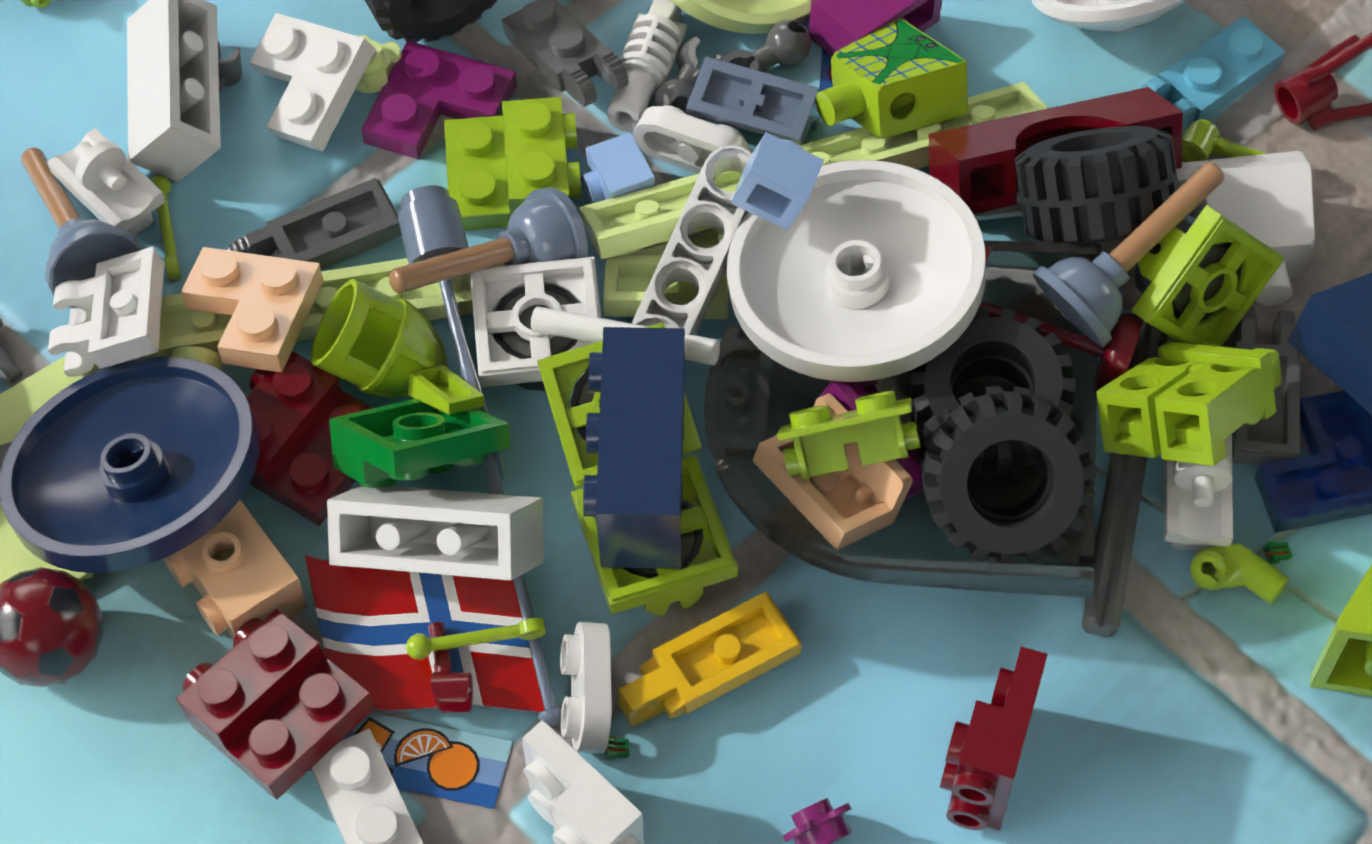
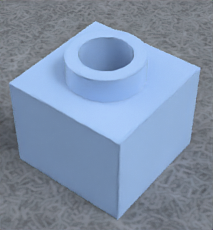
M631 132L586 148L588 173L581 175V184L589 204L655 186V177Z
M765 132L745 165L730 203L788 230L808 201L824 159L805 151L795 142L783 140Z

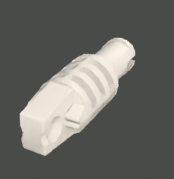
M654 0L648 14L638 13L620 57L627 71L629 83L627 86L616 90L607 111V119L613 127L621 131L633 132L642 114L647 109L652 95L655 94L657 88L664 81L668 80L678 49L685 37L687 24L679 23L682 9L670 0Z

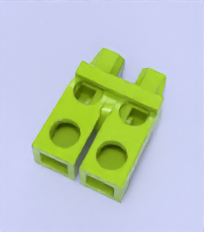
M1166 342L1158 348L1159 357L1146 359L1096 391L1104 452L1156 458L1161 454L1163 460L1215 466L1227 456L1225 439L1243 424L1254 425L1260 419H1268L1276 413L1274 389L1280 386L1282 382L1280 358L1278 352L1273 349L1255 348L1254 350L1221 347L1219 344L1203 342L1198 344Z

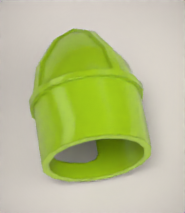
M355 279L347 281L329 303L319 323L311 348V363L314 366L355 384L359 391L389 398L408 395L409 372L439 365H445L448 368L444 345L428 317L409 301L402 298L396 300Z

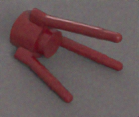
M1372 32L1362 39L1357 35L1350 36L1301 71L1275 84L1274 94L1280 111L1290 123L1296 125L1308 120L1310 127L1316 131L1333 122L1372 116V102L1330 109L1331 102L1338 97L1337 84L1331 73L1371 49Z

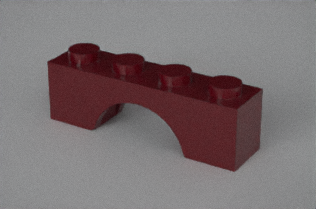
M1146 87L930 133V176L951 188L965 202L973 214L1017 205V192L1019 188L1014 160L1020 153L1039 142L1054 137L1092 129L1121 126H1143L1170 133L1173 141L1176 169L1182 168L1183 112L1152 89Z

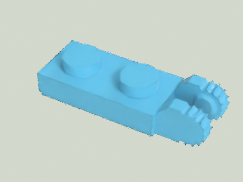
M1243 16L1167 68L1159 76L1156 75L1148 80L1145 85L1143 84L1138 89L1149 87L1164 99H1169L1175 107L1183 112L1184 130L1197 120H1205L1278 69L1282 64L1285 51L1248 18Z

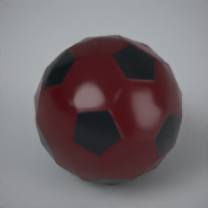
M43 567L21 571L0 584V672L18 684L37 687L63 684L82 673L96 657L103 637V615L94 593L81 580L68 572Z

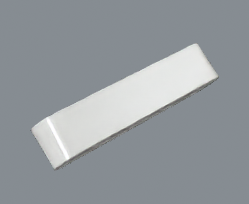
M729 145L713 151L706 159L631 324L648 327L663 322L665 328H685V334L697 336L727 269V258L733 236L748 212L731 204L734 192L721 190L714 181L724 172L735 171L742 174L746 163L752 155L751 152L743 147ZM703 226L714 227L723 235V239L719 244L706 249L694 245L689 237L694 230ZM674 282H688L696 287L698 295L688 304H672L664 297V292L668 286Z

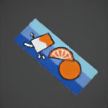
M373 712L342 739L345 740L370 728L398 790L490 809L495 808L513 742L511 740Z

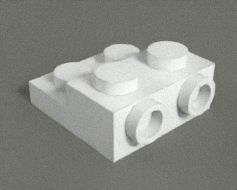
M541 720L522 738L526 763L523 771L528 779L531 792L527 797L538 814L554 826L552 838L555 844H644L642 812L549 725Z

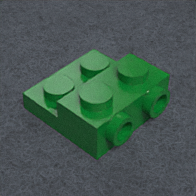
M411 399L330 418L333 468L359 481L361 486L368 488L387 487L395 484L398 480H416L428 474L447 472L454 465H476L485 461L486 454L511 448L509 423L477 408L447 414L418 399Z

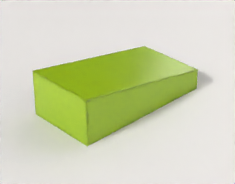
M445 365L409 372L408 395L447 414H454L484 407V395Z

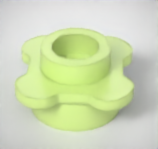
M360 35L359 37L365 38L376 50L355 90L367 94L381 91L388 82V76L394 67L393 63L400 60L402 53L399 45L395 42L381 44L369 39L366 35Z

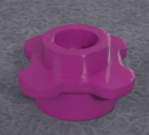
M825 798L791 815L796 828L783 835V839L785 842L794 839L796 844H831L853 833L844 816L852 808L849 803L833 809L829 799Z

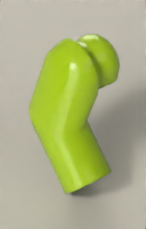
M1239 543L1231 544L1230 547L1214 546L1199 550L1190 562V574L1192 580L1198 586L1209 590L1245 586L1270 605L1278 599L1290 581L1289 577Z

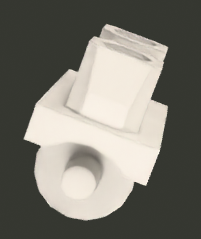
M96 128L88 132L81 143L73 150L62 155H56L47 161L50 172L100 221L122 227L134 237L152 224L153 217L151 212L165 203L162 191L126 158V154L115 142L109 141Z
M1232 435L1225 439L1227 456L1215 466L1164 460V542H1171V546L1175 549L1199 551L1211 546L1230 547L1233 540Z

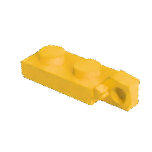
M763 592L653 649L652 658L640 665L642 677L619 688L618 705L632 727L661 714L664 710L670 719L680 716L684 712L688 714L801 654L802 643L768 592Z

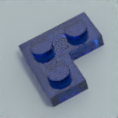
M1343 390L1300 398V427L1311 455L1259 465L1254 477L1274 533L1372 514V415Z

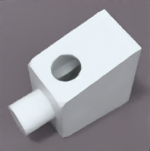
M1310 162L1221 169L1225 176L1224 181L1188 215L1197 218L1205 206L1208 205L1285 257L1283 263L1256 298V302L1264 306L1283 303L1293 294L1290 279L1304 275L1314 249L1315 231Z

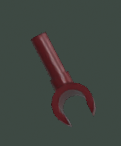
M443 622L429 624L430 638L447 636ZM449 649L433 651L435 663L430 685L437 708L442 712H470L473 701L472 674L452 672Z

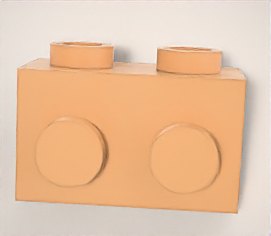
M829 393L817 398L813 406L828 405L830 415L848 412ZM776 435L759 443L752 461L836 550L893 524L912 484L910 474L895 459L862 466L857 442L845 444L849 469L814 476L803 480L801 474L789 476L786 469L783 450L794 448L793 438L778 441Z

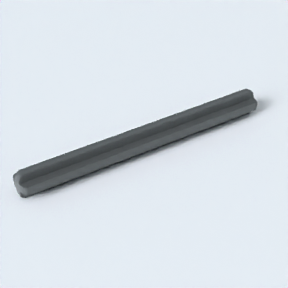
M1143 320L1138 341L1127 371L1148 358L1159 357L1158 348L1167 342L1168 335ZM1111 453L1081 624L1084 631L1089 634L1112 637L1120 626L1148 457Z

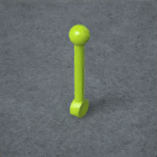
M155 175L150 181L162 191L165 203L157 208L168 279L169 281L182 279L167 195L171 192V182L164 175Z
M530 618L519 622L517 625L428 638L424 634L417 633L408 639L406 651L413 659L423 660L432 651L521 638L523 640L537 639L546 634L544 619Z

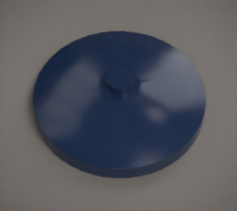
M151 357L106 367L61 390L41 406L18 432L7 451L0 472V502L2 510L22 544L33 555L58 568L84 573H107L137 568L156 562L182 550L204 536L240 500L254 475L260 452L258 424L241 388L224 372L206 363L179 357Z

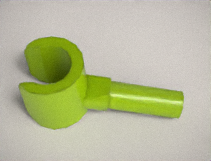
M1204 119L1190 124L1182 138V161L1184 163L1205 161L1211 153L1230 158L1265 154V152L1238 145L1219 137L1220 133L1217 127Z

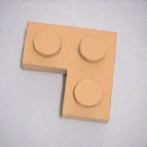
M203 247L181 290L186 309L232 315L217 346L222 364L283 372L324 279L319 263Z

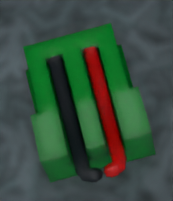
M1268 541L1263 547L1269 564H1278L1281 560H1288L1293 556L1287 542L1275 543Z
M609 736L604 759L628 758L630 755L629 739H616V737Z

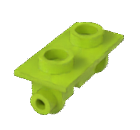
M886 391L855 399L857 410L830 415L829 406L823 405L790 413L791 424L781 426L777 433L778 441L793 438L794 448L783 450L788 475L801 474L803 480L814 476L849 469L845 444L857 442L862 466L909 457L908 450L921 448L916 422L903 424L901 414L912 412V399L896 401L895 392Z

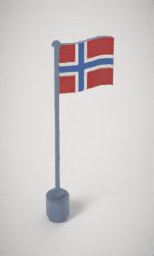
M437 185L423 186L409 191L402 197L400 202L402 209L398 213V222L409 264L469 247L458 202L450 197L449 191L446 188ZM452 279L438 282L462 379L478 390L474 370L462 334L463 326ZM494 453L486 454L483 465L490 494L504 495ZM304 555L326 658L371 694L376 705L373 711L401 713L439 710L430 685L435 663L433 651L423 660L413 659L406 651V643L412 635L418 633L430 638L429 624L443 622L446 635H454L517 625L523 620L534 618L524 574L513 580L329 565V560H321ZM514 638L449 649L452 672L472 674V708L538 714L539 720H543L549 726H555L561 722L562 708L556 707L540 638L533 640Z

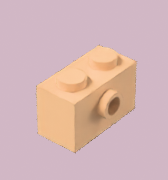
M241 500L204 536L182 550L163 558L169 571L182 588L192 582L203 598L197 601L196 605L209 627L217 636L227 630L234 640L238 629L245 622L253 618L264 620L277 609L290 619L307 608L298 576Z

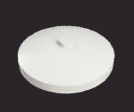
M875 160L842 161L822 165L808 201L788 230L750 212H747L740 222L730 244L727 258V280L731 303L735 316L748 338L768 357L786 368L814 378L843 382L871 381L899 375L927 363L944 352L962 335L975 317L982 301L986 282L985 245L982 232L976 218L965 202L951 188L922 171L896 163Z

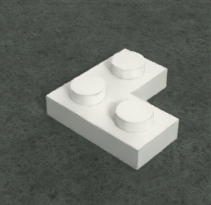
M275 13L249 62L263 75L290 82L267 128L280 139L323 152L376 49L363 37Z

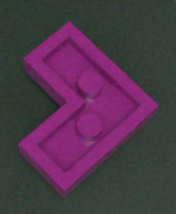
M407 40L401 51L402 56L400 60L395 63L388 76V82L383 86L361 128L364 144L419 159L440 115L455 119L502 116V101H510L517 87L516 72Z

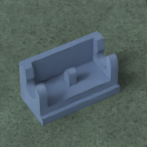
M705 56L686 106V111L690 116L704 121L709 119L762 135L767 132L780 139L789 140L801 145L807 143L809 130L816 131L820 120L815 102L819 88Z

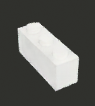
M148 0L127 19L128 159L139 167L159 175H164L176 182L181 181L221 148L217 6L205 0Z
M359 486L327 500L329 565L513 580L544 563L542 497L394 486L381 488Z

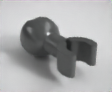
M783 20L776 23L769 30L766 44L752 53L746 50H734L727 53L721 61L765 72L778 63L780 65L792 66L802 62L809 55L811 35L807 28L798 21Z
M698 37L691 38L678 49L676 63L679 72L675 79L664 81L657 88L653 98L654 106L669 105L690 115L686 111V106L701 67L698 69L696 67L698 59L695 50L700 43ZM716 55L712 57L714 59L722 60L721 55Z

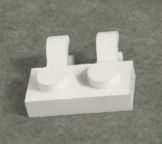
M153 246L97 263L95 277L81 281H66L55 287L53 306L56 310L76 306L70 309L69 325L53 329L49 337L48 351L51 355L70 351L65 355L64 373L67 376L72 377L86 374L93 368L94 363H96L99 369L158 352L164 261Z

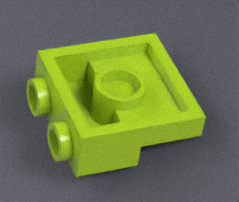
M561 97L502 101L503 116L444 120L448 191L450 197L458 202L465 231L507 227L511 214L525 201L526 197L533 190L554 187L564 192L569 199L582 198L579 161L567 162L566 149H578L575 113H563Z

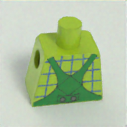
M900 18L836 51L831 58L833 86L818 92L815 100L817 111L823 122L828 126H833L851 118L876 137L888 138L968 114L967 61Z

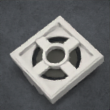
M594 257L496 266L470 273L480 388L515 384L526 390L546 391L537 360L592 344V342L534 332L531 329V317L534 309L539 306L601 318Z

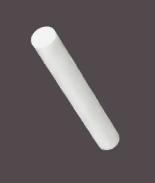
M539 306L534 309L531 317V329L534 332L592 343L603 340V327H646ZM685 334V360L715 365L720 353L719 340Z

